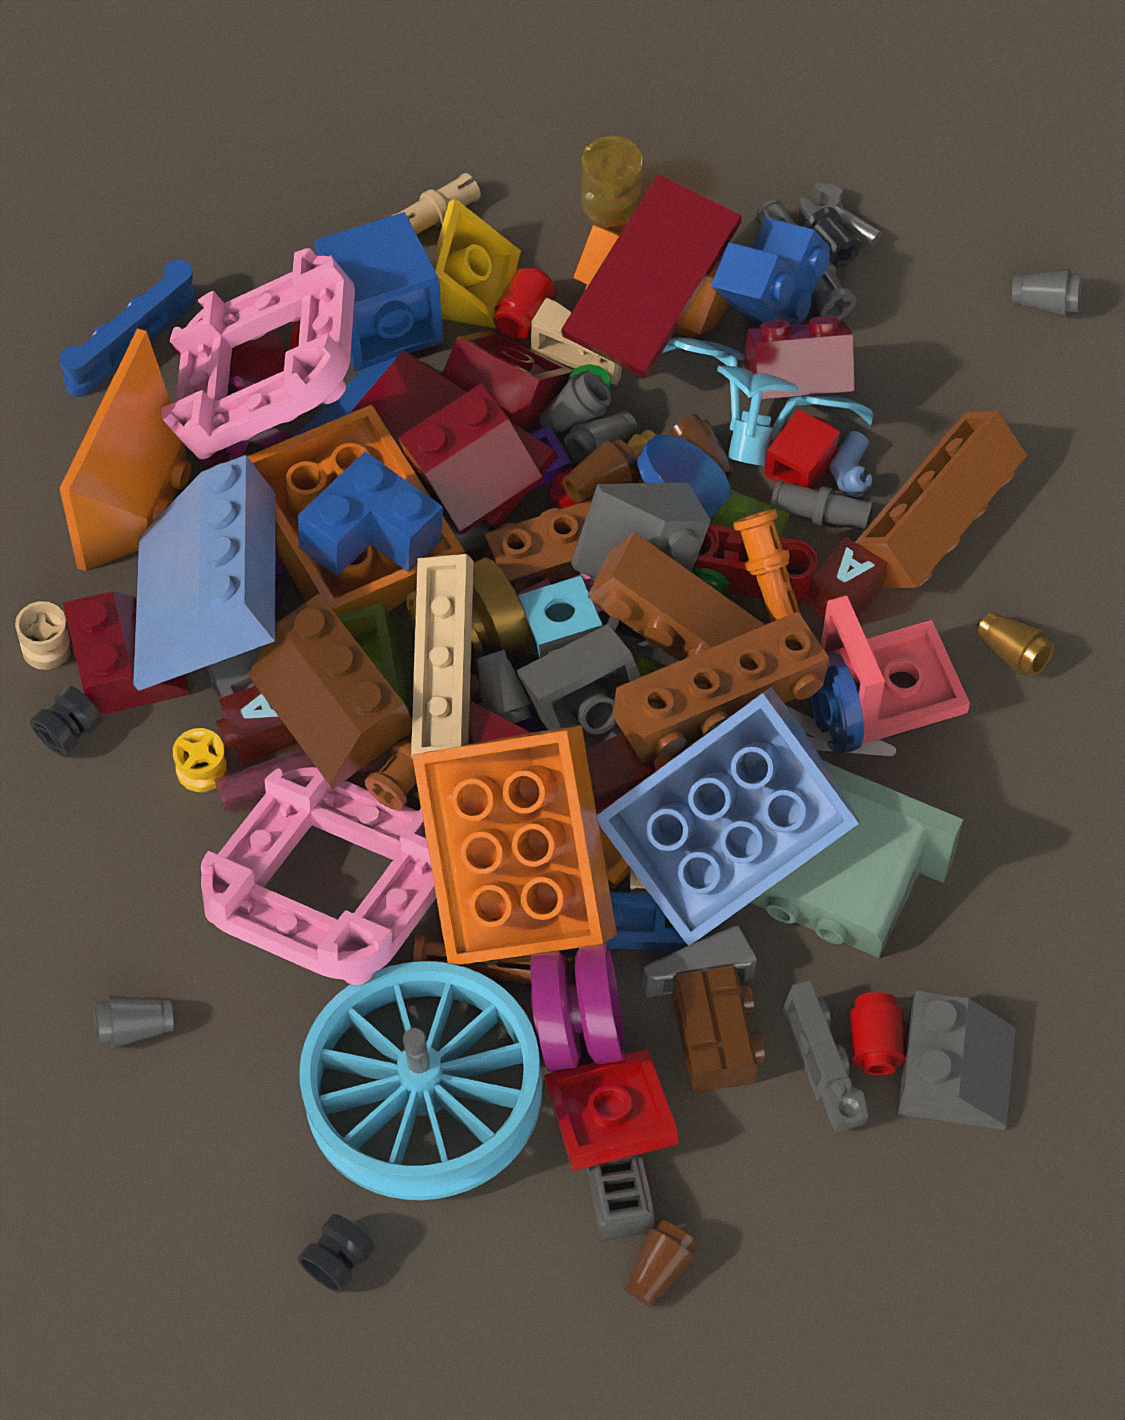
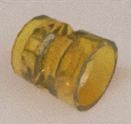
M605 136L591 142L582 155L581 206L586 215L596 222L605 223L620 219L628 221L641 201L642 154L634 143L619 136Z

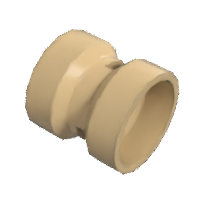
M44 601L31 603L20 611L16 617L15 627L24 660L30 666L41 670L57 668L66 662L71 654L72 643L64 612L57 605Z

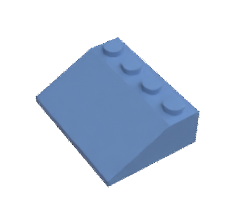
M246 455L201 472L139 536L133 682L138 691L275 641V492Z
M772 687L597 815L599 826L688 946L860 823L805 731Z

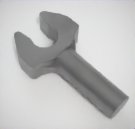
M814 183L812 197L825 206H817L812 201L800 198L798 212L804 223L816 211L825 207H833L840 215V224L849 234L856 235L859 240L870 247H874L880 240L882 235L880 230L843 208L841 203L843 190L836 185Z

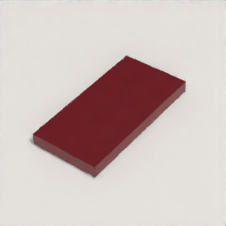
M658 174L561 329L562 337L646 379L727 248L728 243L741 225V214Z
M403 350L350 413L372 405L405 456L398 437L467 392ZM511 422L540 474L543 475L557 458L555 450ZM528 492L482 521V523L493 530L502 525Z

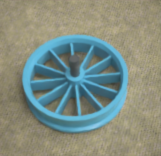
M429 961L408 962L380 969L374 972L372 978L364 984L348 985L318 1015L308 1033L301 1054L299 1073L302 1099L313 1137L327 1160L349 1180L365 1189L384 1196L405 1200L439 1199L468 1191L483 1184L507 1167L520 1153L531 1136L539 1117L543 1092L542 1073L536 1036L527 1015L518 1002L504 988L481 973L462 966ZM441 997L427 1043L422 1030L417 1028L411 1029L404 999ZM454 999L468 1003L483 1011L437 1053ZM397 1001L405 1030L403 1035L405 1050L401 1052L367 1022L363 1016L384 1005ZM497 1022L505 1028L515 1042L513 1045L458 1059ZM352 1027L392 1063L333 1051V1048L342 1035ZM520 1063L524 1065L521 1090L465 1079ZM324 1068L378 1079L374 1082L321 1095ZM453 1096L514 1109L503 1126L496 1133H493ZM386 1099L344 1138L335 1130L326 1116ZM403 1108L405 1109L389 1162L378 1160L358 1150ZM444 1108L483 1144L463 1156L448 1161L435 1113ZM417 1115L429 1116L441 1163L421 1166L401 1165Z

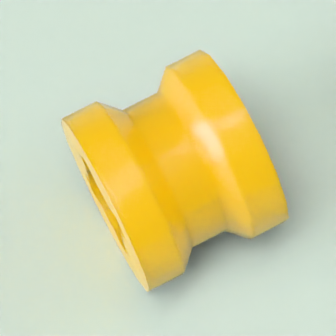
M193 728L177 738L173 746V759L176 764V775L180 783L188 790L194 792H208L217 788L224 781L227 774V762L221 738L213 731L205 728ZM197 763H209L207 766L205 765L202 767L195 768V765Z

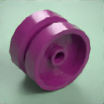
M602 944L579 948L575 956L576 982H573L569 963L561 951L531 955L532 1010L547 1070L555 1071L577 1067L581 1059L580 1033L582 1032L584 1033L590 1058L596 1064L624 1061L625 1040L622 1012L609 945Z

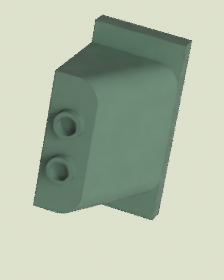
M823 761L860 823L750 903L767 910L770 916L780 922L788 924L796 922L814 930L820 938L829 943H845L880 958L919 873L944 883L952 866L963 819Z

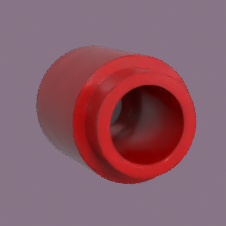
M523 268L515 272L494 307L495 316L493 322L502 334L515 340H523L528 334H531L532 320L546 298L555 300L557 296L556 288L549 275L536 268Z
M870 992L858 996L855 999V1007L850 1011L852 1063L856 1067L863 1069V1072L870 1076L890 1075L906 1059L903 1009L898 1006L897 998L889 993Z

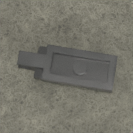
M810 980L792 985L782 1012L817 1103L823 1101L834 1132L864 1125L869 1117L864 1093L851 1086V1079L848 1078V1057L840 1044L835 1045L829 1030L831 1019L825 1000L822 997H816Z

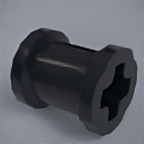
M825 207L812 214L802 227L814 229L831 247L829 261L838 269L853 261L859 254L862 243L856 235H849L840 224V215L835 208Z

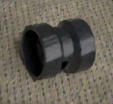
M67 685L56 695L55 704L50 709H41L30 720V725L34 733L50 750L61 757H66L78 745V738L83 733H91L103 720L96 706L86 695L77 688Z
M332 1214L321 1227V1238L317 1243H311L306 1246L298 1256V1262L317 1282L334 1292L340 1293L352 1279L351 1270L357 1263H363L375 1250V1244L353 1222L341 1215Z

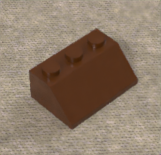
M320 593L275 625V641L264 645L248 673L252 682L332 789L412 733V717L405 704Z

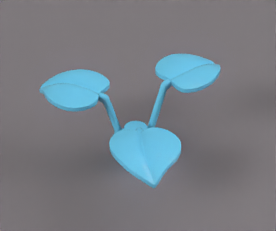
M676 337L669 340L662 352L682 348L696 353L712 355L727 365L718 366L717 371L730 380L732 419L729 429L734 430L728 458L765 466L767 449L770 447L771 440L776 439L790 414L798 406L819 404L849 408L860 415L869 425L872 424L873 412L871 409L854 400L826 393L790 397L774 425L770 426L772 417L759 413L762 392L770 390L798 392V385L775 375L766 373L754 374L750 370L738 367V359L744 360L745 355L716 342ZM739 388L748 398L752 397L750 411L743 410L742 417Z

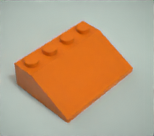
M372 405L247 456L275 492L276 553L282 563H284L285 568L305 601H309L320 593L350 633L375 623L407 600L409 593L417 590V565L410 572H407L372 545H369L336 576L299 549L298 514L365 451L430 497ZM443 516L441 541L424 558L465 554L463 547Z
M582 725L528 733L412 755L447 962L449 964L461 965L602 945L617 935Z

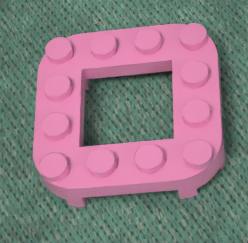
M310 248L294 253L293 272L226 303L214 291H211L198 299V302L204 309L190 321L186 328L174 327L170 342L181 353L176 400L174 403L161 408V414L165 423L199 459H206L216 451L237 442L249 440L256 434L280 423L290 422L298 415L315 408L321 403H333L343 395L346 389V383L343 379L350 364L355 287L353 281L331 255L329 257L316 256ZM301 320L299 346L286 352L284 371L227 396L232 348L249 340L259 339L267 332L288 322Z
M316 767L300 768L284 774L277 768L265 778L266 794L218 855L208 851L202 860L201 888L205 916L208 921L222 931L320 975L344 979L347 983L353 985L364 984L372 978L374 972L380 970L391 961L436 899L422 810L417 811L405 805L401 810H392L377 801L367 789L348 781H343L332 789ZM311 825L393 860L354 914L345 910L337 920L264 888Z

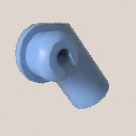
M850 431L829 465V469L840 491L849 497L862 496L872 485L871 473L865 476L863 473L865 468L858 464L869 446V441L863 434L857 431Z

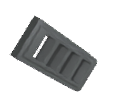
M733 926L645 965L643 968L641 990L645 998L672 994L673 977L677 974L700 970L707 972L709 969L732 965L737 967L739 981H748L754 979L757 960L739 926Z
M642 1154L587 1167L600 1240L648 1233L650 1228L654 1229L655 1215ZM630 1163L631 1170L601 1174L600 1167ZM632 1181L634 1183L633 1189L605 1193L604 1186ZM637 1200L638 1207L609 1211L608 1204Z

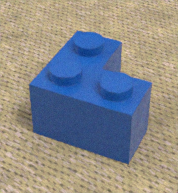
M765 217L752 248L728 243L711 287L748 322L761 325L764 322L780 320L789 322L790 326L800 325L801 320H804L809 314L812 303L811 296L818 279L827 270L831 247L814 229Z
M365 451L298 514L299 549L336 576L369 545H372L407 572H410L417 565L418 558H424L441 541L443 506Z

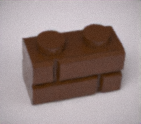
M733 965L709 969L707 972L700 970L680 973L673 977L672 999L691 1091L699 1093L718 1090L724 1086L731 1088L750 1085L755 1082L758 1064L765 1063V1052L760 1031L750 1032L747 1015L754 1014V1001L749 982L740 984L737 967Z

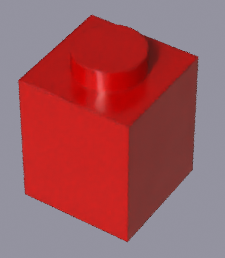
M798 409L767 449L764 476L776 483L778 480H783L786 483L814 489L829 469L830 462L837 452L840 431L833 428L825 419L817 416L813 417Z

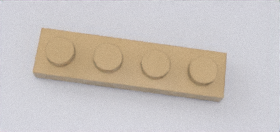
M467 554L418 558L411 758L413 754L468 744L473 560Z

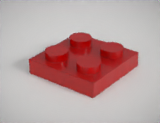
M648 1049L625 1054L624 1061L604 1064L593 1062L544 1075L545 1089L573 1171L679 1144L678 1130Z

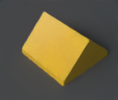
M457 199L449 201L432 260V266L438 276L442 319L495 329L496 326L493 322L495 316L494 307L516 272L521 250Z

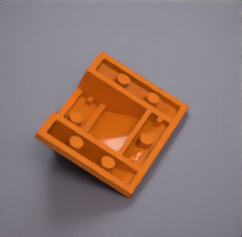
M141 329L136 330L60 486L77 569L89 571L138 551L139 536L172 503L177 489L183 490L190 477L191 462L186 459L184 443L162 418L161 408L171 404L147 331Z

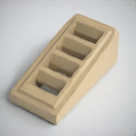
M546 298L532 320L531 349L574 369L587 364L600 366L610 375L611 384L617 385L621 379L622 366L562 337L561 329L571 312L554 300Z

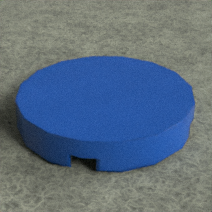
M655 435L643 447L642 453L638 457L637 465L645 483L688 482L709 517L714 516L729 499L730 485L725 473L715 460L701 448L685 439L672 435Z
M829 651L826 652L830 659L824 685L818 692L809 697V702L817 727L820 728L822 733L829 731L833 739L827 742V746L835 753L843 754L861 748L864 738V720L856 685L848 666L839 654Z

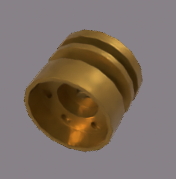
M486 557L473 563L470 673L478 677V667L475 659L483 657L484 654L490 655L505 650L507 659L513 662L533 651V639L523 607L503 571L493 560ZM417 590L409 593L407 596V609L414 634Z

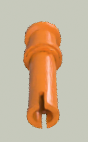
M776 509L756 513L732 523L734 530L741 533L749 559L745 566L751 575H756L770 623L797 611L800 613L786 565L789 564L790 554L788 550L782 549L774 520L778 517Z

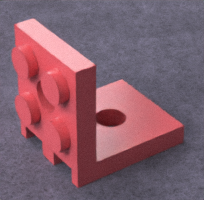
M847 595L827 602L821 646L825 652L834 651L841 656L855 682L864 720L862 744L968 713L970 702L932 620L866 639ZM896 672H906L914 677L916 684L910 688H899L890 681L889 677Z

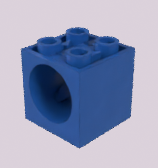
M405 212L314 240L316 256L329 257L331 255L353 281L355 287L350 363L354 371L395 358L397 353L399 355L403 350L410 354L444 343L438 276Z

